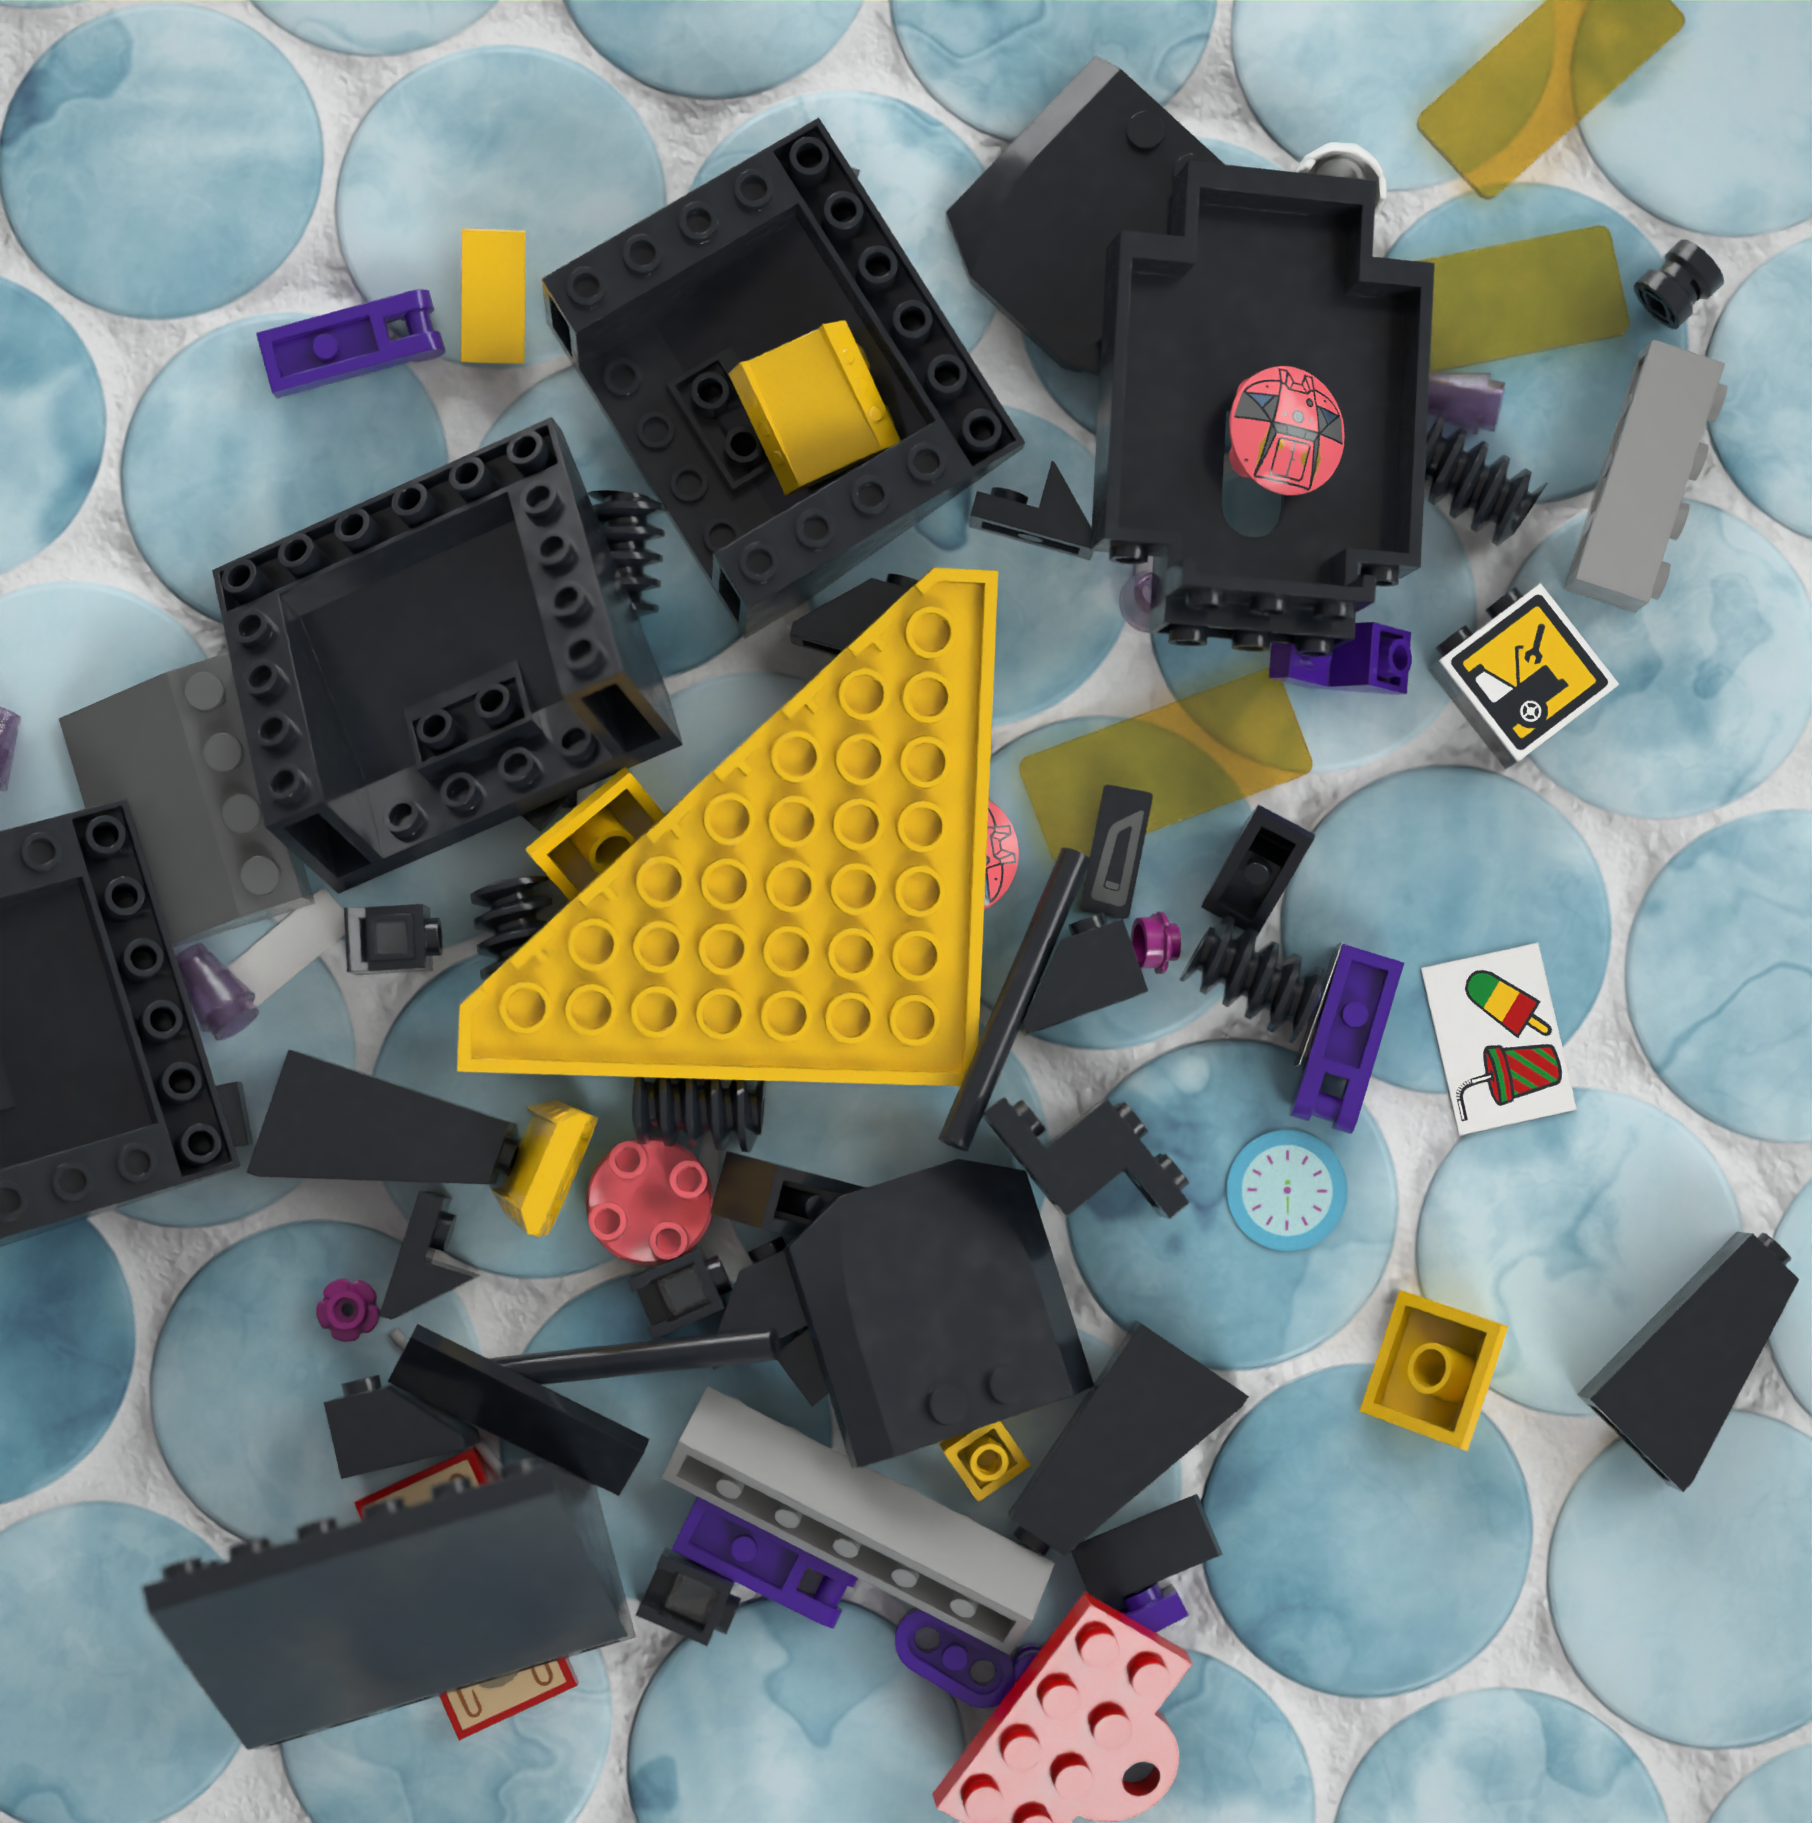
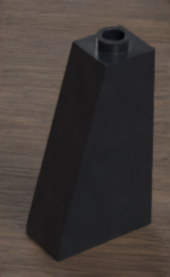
M288 1049L246 1173L258 1177L496 1184L499 1173L507 1176L510 1175L519 1152L521 1139L512 1137L516 1126L514 1122L300 1051Z
M1736 1232L1577 1394L1668 1486L1684 1492L1693 1483L1799 1281V1278L1786 1266L1791 1261L1790 1255L1766 1233L1762 1232L1756 1237L1753 1233Z
M1136 1320L1094 1383L1095 1386L1091 1387L1009 1510L1010 1519L1018 1524L1013 1535L1043 1556L1047 1554L1051 1547L1062 1555H1067L1242 1408L1249 1396Z

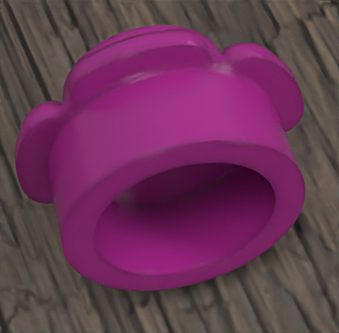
M1157 911L1156 914H1152L1150 917H1141L1134 920L1131 930V943L1140 969L1154 968L1156 974H1164L1169 967L1168 961H1177L1180 957L1181 933L1178 925L1170 923L1166 914L1161 911Z
M341 1278L325 1287L323 1291L324 1298L318 1302L316 1307V1316L320 1326L324 1329H329L334 1339L342 1342L356 1341L359 1339L360 1334L363 1332L370 1333L376 1327L380 1317V1309L377 1307V1294L371 1285L362 1280L349 1282L348 1279ZM346 1303L354 1307V1312L351 1316H346L342 1311Z

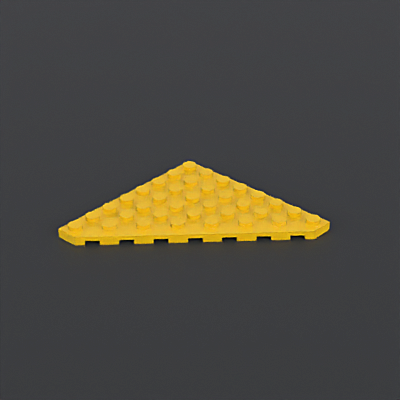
M936 567L930 569L459 1004L457 1072L961 1086L978 1046L998 571Z

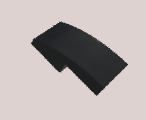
M1198 1494L1085 1540L1071 1550L1088 1594L1105 1604L1223 1555Z

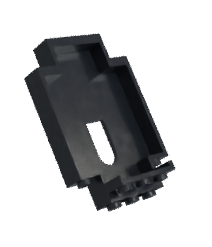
M1188 161L1173 179L1170 235L1121 230L1107 247L1090 551L1109 552V561L1120 564H1143L1148 562V556H1153L1149 633L1169 634V644L1191 647L1207 645V638L1232 640L1231 648L1238 651H1269L1271 643L1294 645L1295 655L1329 657L1333 655V649H1337L1355 639L1356 613L1375 603L1376 587L1396 586L1399 584V579L1421 568L1435 263L1373 257L1376 181ZM1288 366L1298 368L1316 377L1334 397L1344 424L1343 453L1336 470L1323 485L1301 495H1281V511L1278 523L1270 533L1261 537H1247L1230 527L1222 511L1226 411H1231L1238 387L1243 380L1272 367Z

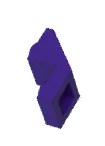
M1376 622L1355 623V639L1337 649H1333V655L1329 657L1299 656L1294 654V645L1271 643L1269 679L1313 689L1406 695L1408 674L1412 664L1410 649L1411 632Z

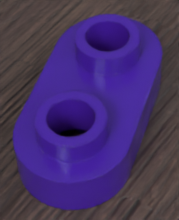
M918 1608L908 1611L899 1621L895 1632V1648L901 1662L913 1672L966 1704L977 1708L994 1707L1002 1702L1014 1686L1016 1676L1011 1655ZM923 1627H932L939 1633V1642L931 1649H923L915 1642V1634ZM986 1660L994 1666L995 1673L989 1681L978 1682L970 1675L971 1667L977 1661Z

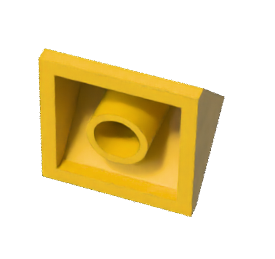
M624 767L525 850L571 902L665 814L630 771Z
M1399 1290L1359 1412L1468 1451L1509 1326Z

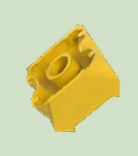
M846 320L823 324L819 329L756 358L740 362L729 373L786 496L793 495L873 459L901 442L894 427L895 423L891 413L883 403L870 375V363L864 349L855 342Z
M558 1099L526 1107L532 1118L521 1141L510 1175L506 1176L502 1187L491 1189L506 1217L526 1234L539 1238L542 1235L548 1236L552 1230L598 1121L597 1116L563 1103Z

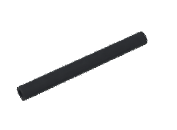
M1066 847L1060 850L938 1139L953 1148L968 1151L978 1129L983 1113L986 1110L1091 859L1079 851Z
M770 1327L488 1359L540 1385L773 1361L779 1357L780 1346L776 1329Z

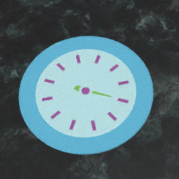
M1278 1130L1257 1137L1241 1150L1229 1172L1227 1199L1234 1220L1249 1238L1270 1249L1296 1251L1319 1243L1335 1229L1346 1207L1348 1189L1346 1175L1341 1162L1324 1142L1304 1132Z

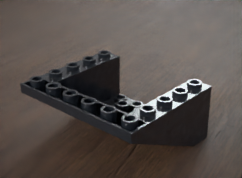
M819 117L541 278L546 320L549 328L658 502L667 505V512L665 513L744 639L798 608L1021 451L1025 445V441ZM846 320L855 342L864 349L870 363V375L883 403L891 413L895 423L894 427L901 442L873 459L793 495L786 496L729 373L740 362L756 358L819 329L823 324Z
M552 417L212 570L265 828L338 894L613 776L624 767L629 769L683 745L669 693L637 614L631 604L626 587L621 581L620 572L611 556V550L563 431Z
M127 798L0 831V1247L237 1169L241 1166Z
M537 1457L503 1465L497 1468L499 1480L473 1487L470 1477L433 1486L430 1488L432 1500L408 1507L405 1506L403 1497L371 1504L362 1509L364 1520L338 1527L336 1517L301 1525L295 1528L297 1540L271 1547L269 1537L254 1539L228 1548L230 1560L219 1563V1560L203 1563L202 1558L198 1557L169 1564L160 1568L162 1580L141 1586L147 1614L247 1750L268 1748L636 1638L596 1486L577 1478L576 1475L568 1474L567 1471H562L558 1467L548 1465V1462L539 1463Z

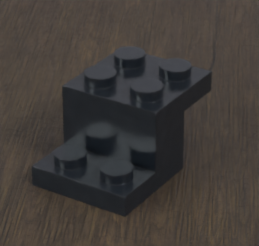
M1003 1097L983 1113L984 1120L1024 1170H1026L1027 1174L1060 1215L1067 1217L1122 1172L1127 1175L1159 1217L1171 1219L1190 1203L1181 1191L1190 1184L1166 1153L1163 1155L1159 1153L1155 1157L1150 1153L1140 1140L1148 1133V1130L1125 1102L1118 1103L1114 1107L1108 1099L1099 1101L1045 1145L1037 1137L1045 1132L1046 1128L1023 1100H1019L1012 1106Z

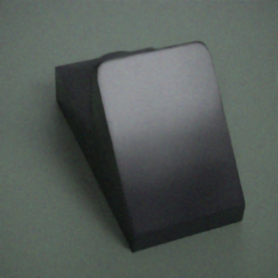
M1051 461L1039 508L1027 505L1028 497L1014 490L993 487L990 494L976 492L970 514L969 527L1090 560L1093 552L1090 551L1091 526L1054 461Z
M1258 804L1243 824L1237 840L1207 892L1201 908L1222 919L1225 916H1230L1235 919V926L1244 931L1251 928L1257 932L1258 936L1311 846L1316 834Z
M419 1191L379 1316L390 1320L401 1317L480 1277V1274L433 1260L436 1249L443 1252L446 1251L454 1231L457 1215L448 1212L452 1198L431 1191Z

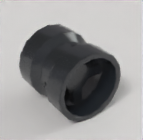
M1681 239L1666 253L1665 264L1658 270L1649 269L1633 286L1640 303L1657 321L1671 329H1677L1693 314V305L1699 299H1709L1724 284V276L1715 261L1702 248L1689 240Z

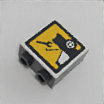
M1541 583L1524 596L1517 587H1514L1485 610L1492 620L1474 634L1464 625L1435 648L1442 658L1429 669V672L1505 770L1519 762L1619 685Z

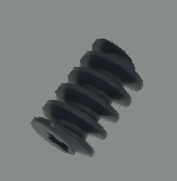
M1440 414L1427 434L1425 482H1432L1427 501L1435 505L1447 495H1452L1449 515L1456 519L1469 508L1474 509L1470 529L1477 533L1490 522H1494L1496 525L1492 543L1499 546L1514 535L1548 482L1532 493L1528 492L1532 475L1530 470L1524 468L1514 477L1508 479L1506 476L1511 458L1502 455L1489 466L1486 465L1485 460L1489 444L1481 441L1468 452L1464 451L1467 430L1460 427L1450 436L1444 438L1442 433L1446 417Z
M616 490L588 492L591 498L601 502L593 505V508L611 550V556L620 572L621 581L626 587L631 604L640 622V617L659 612V605L643 599L642 592L661 587V580L645 574L644 567L663 562V555L647 549L646 541L665 537V530L649 524L648 516L667 512V505L639 493Z
M528 876L492 882L470 894L472 904L490 908V911L473 920L475 929L494 934V936L477 945L479 955L497 959L496 962L480 970L482 980H486L548 923L536 919V913L553 905L552 898L533 894V888L549 880L548 876Z
M1225 916L1216 925L1210 926L1207 929L1179 980L1184 982L1197 970L1201 971V993L1206 995L1219 983L1224 984L1222 1000L1224 1006L1229 1007L1242 995L1247 997L1244 1017L1251 1020L1264 1008L1270 1010L1267 1030L1273 1033L1282 1024L1289 1021L1292 1023L1289 1042L1293 1043L1307 1023L1321 996L1324 969L1315 966L1302 978L1299 977L1302 964L1301 956L1293 953L1278 965V943L1270 941L1258 952H1255L1257 932L1248 928L1234 940L1232 935L1235 919Z
M634 1077L632 1124L638 1143L649 1144L656 1127H659L664 1146H674L681 1130L685 1129L690 1148H700L707 1131H710L716 1150H725L732 1134L736 1133L741 1151L751 1152L758 1135H762L766 1081L758 1080L754 1090H748L746 1080H732L728 1088H723L721 1079H706L703 1086H697L696 1080L693 1078H680L677 1084H671L670 1078L654 1077L652 1082H646L645 1077Z

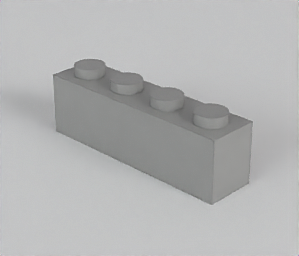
M1653 339L1638 354L1568 572L1564 590L1634 613L1648 604L1650 598L1656 600L1660 598L1671 564L1662 561L1669 538L1673 540L1679 538L1689 513L1690 505L1681 502L1688 479L1697 480L1707 457L1709 446L1700 442L1707 420L1715 422L1727 394V385L1719 383L1725 366L1724 362Z

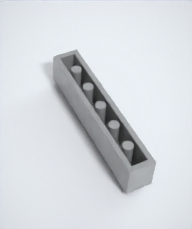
M708 1386L661 1477L1011 1655L1033 1621L1055 1562L1035 1553L1028 1546L1014 1542L976 1523L969 1516L957 1513L919 1494L910 1486L900 1484L866 1466L851 1468L847 1455H842L803 1435L799 1430L783 1425L746 1406L740 1400L726 1396Z

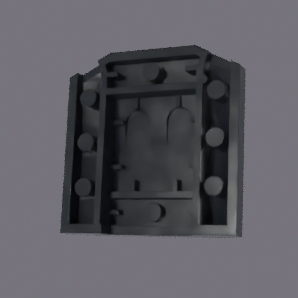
M1095 56L946 211V221L950 232L952 230L961 254L962 264L969 283L1061 368L1077 373L1086 371L1100 376L1106 251L1108 245L1121 230L1170 235L1172 188L1175 176L1188 161L1224 163L1121 68Z
M955 1159L833 1198L805 1230L783 1248L851 1468H859L904 1455L1074 1396L1095 1386L1026 1170Z

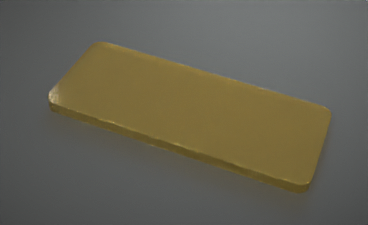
M1546 0L1425 108L1417 119V129L1481 198L1485 200L1494 199L1675 37L1685 24L1684 14L1671 0Z
M1601 225L1417 260L1419 262L1435 263L1430 374L1622 336L1630 325L1610 231Z
M1269 668L1029 755L1021 761L1019 773L1050 856L1056 862L1063 847L1074 849L1086 856L1090 855L1105 785L1150 792L1153 795L1146 834L1303 777L1312 769L1313 760L1283 682L1269 679Z

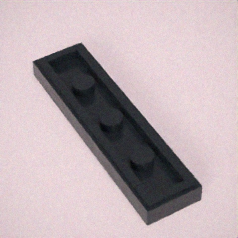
M419 1324L416 1325L387 1381L617 1496L621 1494L649 1442V1438Z

